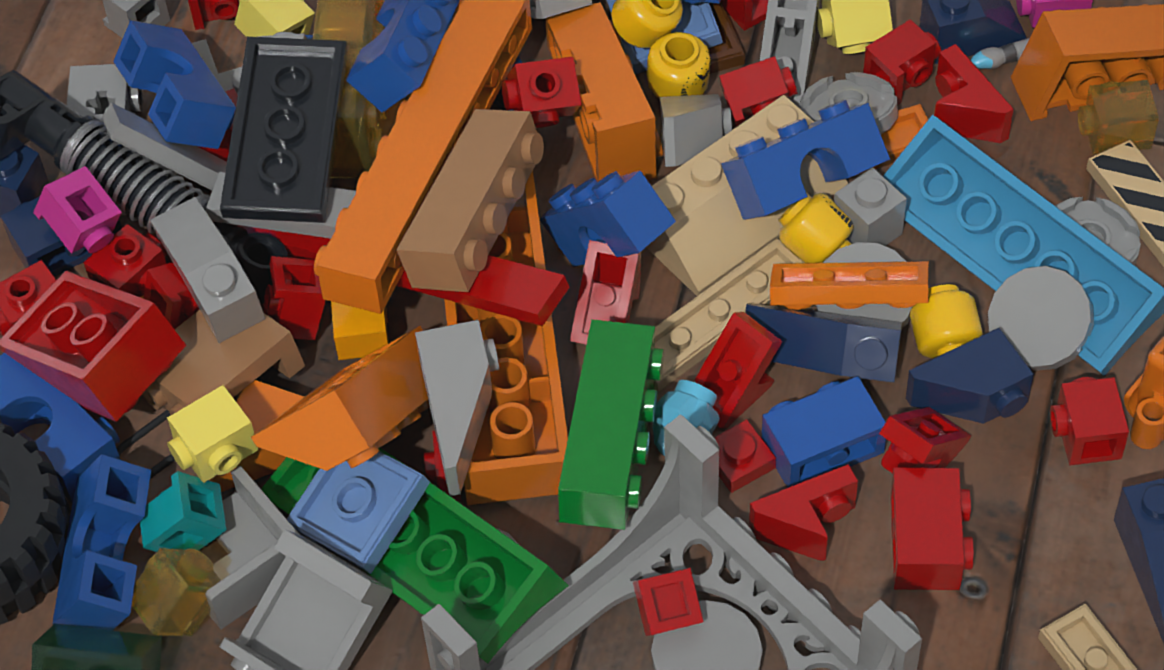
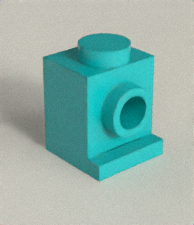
M177 471L171 476L172 486L161 492L159 496L146 505L145 517L140 521L144 549L187 560L227 529L220 484L209 480L203 483L199 477Z

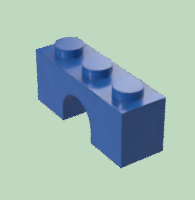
M385 0L376 17V20L385 29L360 50L346 81L382 113L419 88L460 0Z
M130 20L113 62L130 88L156 93L148 115L166 142L218 149L225 132L231 127L234 120L236 106L182 29Z
M843 100L820 109L818 112L821 119L808 125L806 119L802 118L778 128L777 131L780 138L766 143L762 136L735 147L738 156L721 163L743 220L769 215L808 197L800 176L801 163L806 155L811 156L818 163L825 182L850 178L890 160L869 103L849 108L847 100Z
M615 171L599 182L595 178H591L577 188L574 184H570L549 199L548 202L552 208L539 218L573 267L585 264L589 240L607 243L616 257L640 253L676 222L641 171L622 176Z
M3 353L0 355V423L11 426L15 435L30 425H50L49 429L36 439L35 442L39 451L45 452L48 456L64 495L72 502L76 480L101 454L121 460L116 448V444L120 442L119 436L103 417L94 420L86 412V408Z
M101 454L76 480L52 624L104 639L130 615L137 565L123 561V555L132 530L145 517L151 475L150 469Z

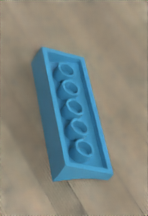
M934 115L929 118L883 175L890 184L907 198L904 221L995 292L1008 277L1031 267L1049 266L1066 271L1084 287L1093 305L1094 327L1090 337L1088 336L1086 343L1081 347L1083 350L1077 356L1104 377L1136 340L1164 314V288Z

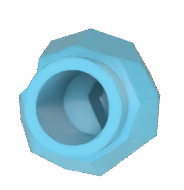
M679 380L675 390L667 392L656 403L653 422L654 444L663 456H665L664 427L680 414L695 428L702 426L712 435L720 419L718 413L713 409L717 399V395L713 391L692 381Z

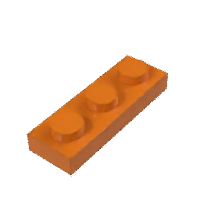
M929 261L773 264L770 304L784 305L789 309L800 310L809 308L812 305L834 304L844 309H855L865 304H888L895 308H909L917 303H928Z

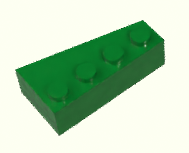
M591 319L558 487L560 523L625 530L630 508L639 509L642 476L637 475L639 464H647L650 433L646 431L648 422H654L657 402V390H654L655 380H661L664 361V349L655 348V326Z

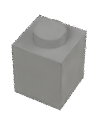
M873 167L834 194V202L853 222V230L847 238L852 244L856 242H870L886 246L903 234L907 198Z

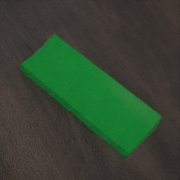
M381 447L378 448L381 453L402 463L401 461L393 457L391 454L383 450ZM286 457L261 490L275 506L289 515L320 468ZM432 483L428 485L372 573L369 574L364 571L375 580L392 589L393 594L423 616L440 604L477 642L479 658L487 664L533 614L569 586L546 563Z

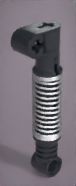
M12 70L0 77V159L31 141L53 156L56 167L62 170L63 173H66V175L86 166L116 206L121 208L122 214H129L131 221L138 220L140 227L147 226L149 233H156L151 228L150 219L194 198V193H198L199 196L196 198L206 211L210 199L209 195L203 194L201 189L194 188L192 183L185 182L182 176H176L174 171L167 170L166 167L147 157L143 159L141 157L143 155L135 153L133 150L111 140L109 134H107L106 126L101 120L96 119L94 116H81L18 71ZM213 222L251 282L260 304H263L267 285H272L269 265L271 256L287 257L288 252L284 244L269 234H248L246 229L238 227V225Z

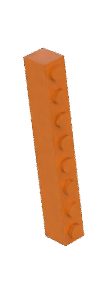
M530 0L459 1L453 14V21L439 44L421 86L412 92L408 100L401 102L397 111L395 125L389 135H384L381 138L376 152V159L369 171H364L360 175L356 187V195L349 207L343 208L340 211L332 238L327 246L323 245L320 247L316 255L314 273L316 276H319L324 300L382 314L405 270L397 252L399 244L474 110H490L502 87V81L507 78V74L510 72L532 30Z

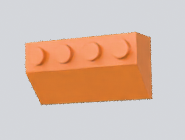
M421 326L414 328L338 371L251 436L256 447L326 471L347 461L350 468H354L372 458L379 452V447L400 435L401 432L399 430L421 417L420 413L430 408L415 332L423 331Z

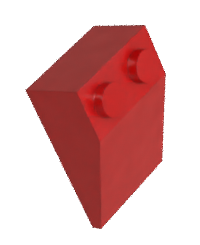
M65 271L0 339V350L87 410L115 422L137 404L139 397L158 376L165 373L171 367L173 360L187 346L154 302Z

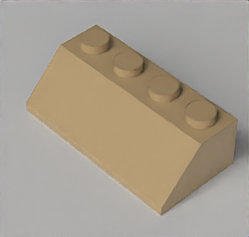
M785 95L779 97L652 185V188L676 222L646 248L696 296L707 290L776 238L779 239V233L783 225L778 222V219L791 205L766 216L743 220L721 163L737 157L735 147L762 136L766 143L780 138L777 129L802 118L806 119L808 125L814 123L809 116ZM809 155L804 157L801 163L800 176L805 191L811 197L817 193H825L834 201V194L848 184L847 180L841 179L825 182L818 163Z

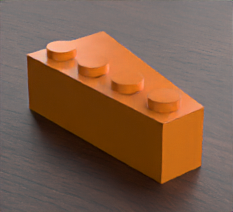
M601 2L545 18L547 47L551 58L557 59L572 56L574 58L582 105L572 116L594 178L599 182L615 171L620 176L641 171L647 180L655 179L656 158L663 156L660 136L655 126V116L634 74L630 57L625 55L621 46V38L613 26L612 19H608Z
M1164 4L1043 11L1010 77L1030 121L1047 118V109L1067 105L1070 112L1089 108V99L1114 94L1117 101L1135 97L1136 93L1141 92L1148 85L1157 84L1160 91L1164 90Z

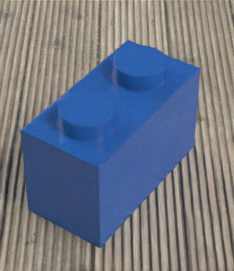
M857 376L842 383L839 381L828 383L815 394L795 402L784 401L775 405L768 413L762 415L761 438L775 455L776 469L786 487L789 488L847 464L851 467L885 452L886 438L879 433L886 422Z

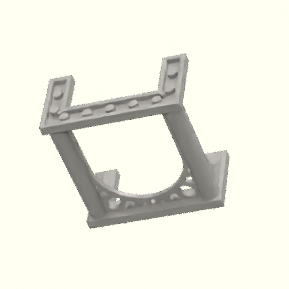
M681 414L664 427L665 465L648 496L627 522L626 529L620 530L594 556L566 577L564 581L569 586L533 614L508 639L488 664L479 658L477 642L440 604L421 617L431 670H535L605 612L621 602L635 597L633 582L638 581V578L646 579L662 575L654 571V569L665 566L664 557L670 554L671 572L686 569L683 563L685 552L692 545L702 544L711 553L712 564L705 573L699 575L692 574L695 589L725 598L745 609L760 621L776 641L783 655L787 670H812L815 668H828L831 670H917L922 643L919 630L914 622L901 611L894 613L881 600L877 601L863 613L861 631L852 625L845 626L832 613L830 604L820 592L813 588L807 590L794 577L791 567L784 558L775 552L769 554L756 542L754 533L739 517L732 519L718 506V443L708 430L702 426L695 428ZM724 566L729 570L730 575L734 579L737 578L739 580L737 583L729 584L719 576ZM767 606L774 614L767 615L762 612V608ZM802 640L805 643V647L815 653L802 656L795 649L794 645Z

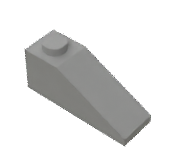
M768 0L760 61L775 56L780 69L789 67L798 94L788 98L800 108V98L805 93L817 30V9H820L821 0Z
M196 197L150 219L154 230L218 343L265 320L255 289L233 251Z
M479 320L415 332L420 365L449 496L461 493L493 393L490 372L499 370L493 338L483 340Z

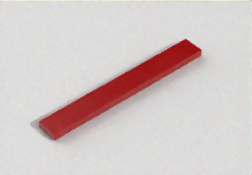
M238 225V227L246 229L248 234L264 233L277 238L284 244L288 256L299 259L315 260L320 247L323 245L327 246L330 238ZM491 255L487 256L486 265L482 271H479L469 292L412 288L405 270L396 285L539 326L545 324L570 288L565 275Z

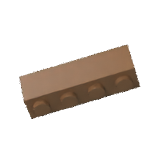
M474 110L397 248L398 255L412 288L469 292L479 271L484 269L487 256L498 235L503 233L507 218L517 199L522 197L530 174L543 156V138L537 133L529 111Z

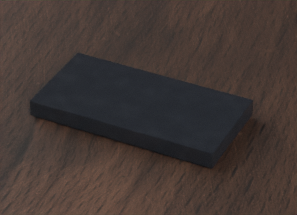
M247 36L220 204L222 218L325 223L348 56L346 41Z

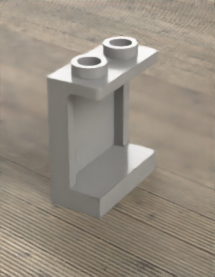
M284 529L274 546L275 550L285 555L283 562L239 638L234 640L224 637L219 647L234 656L230 665L236 670H348L393 590L312 540Z

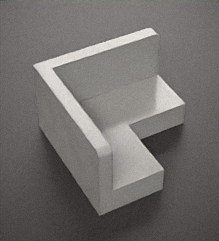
M241 466L231 471L236 492L222 501L227 530L215 538L228 554L187 582L190 593L220 630L260 602L285 558V555L274 549L284 529L299 534Z

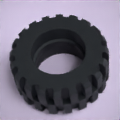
M0 423V501L8 504L9 508L4 520L0 524V625L9 622L6 616L19 609L23 614L37 604L34 596L39 591L45 594L48 593L58 580L54 569L61 570L69 528V513L71 512L54 467L46 453L39 451L36 442L25 433H17L15 435L12 427Z

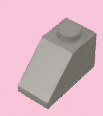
M719 94L660 97L661 136L665 167L679 166L686 163L732 131L730 108H722Z

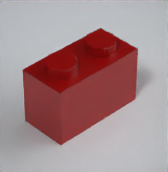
M894 467L890 492L894 590H960L963 570H972L974 551L973 538L963 537L962 522L970 521L971 496L970 489H960L959 468Z

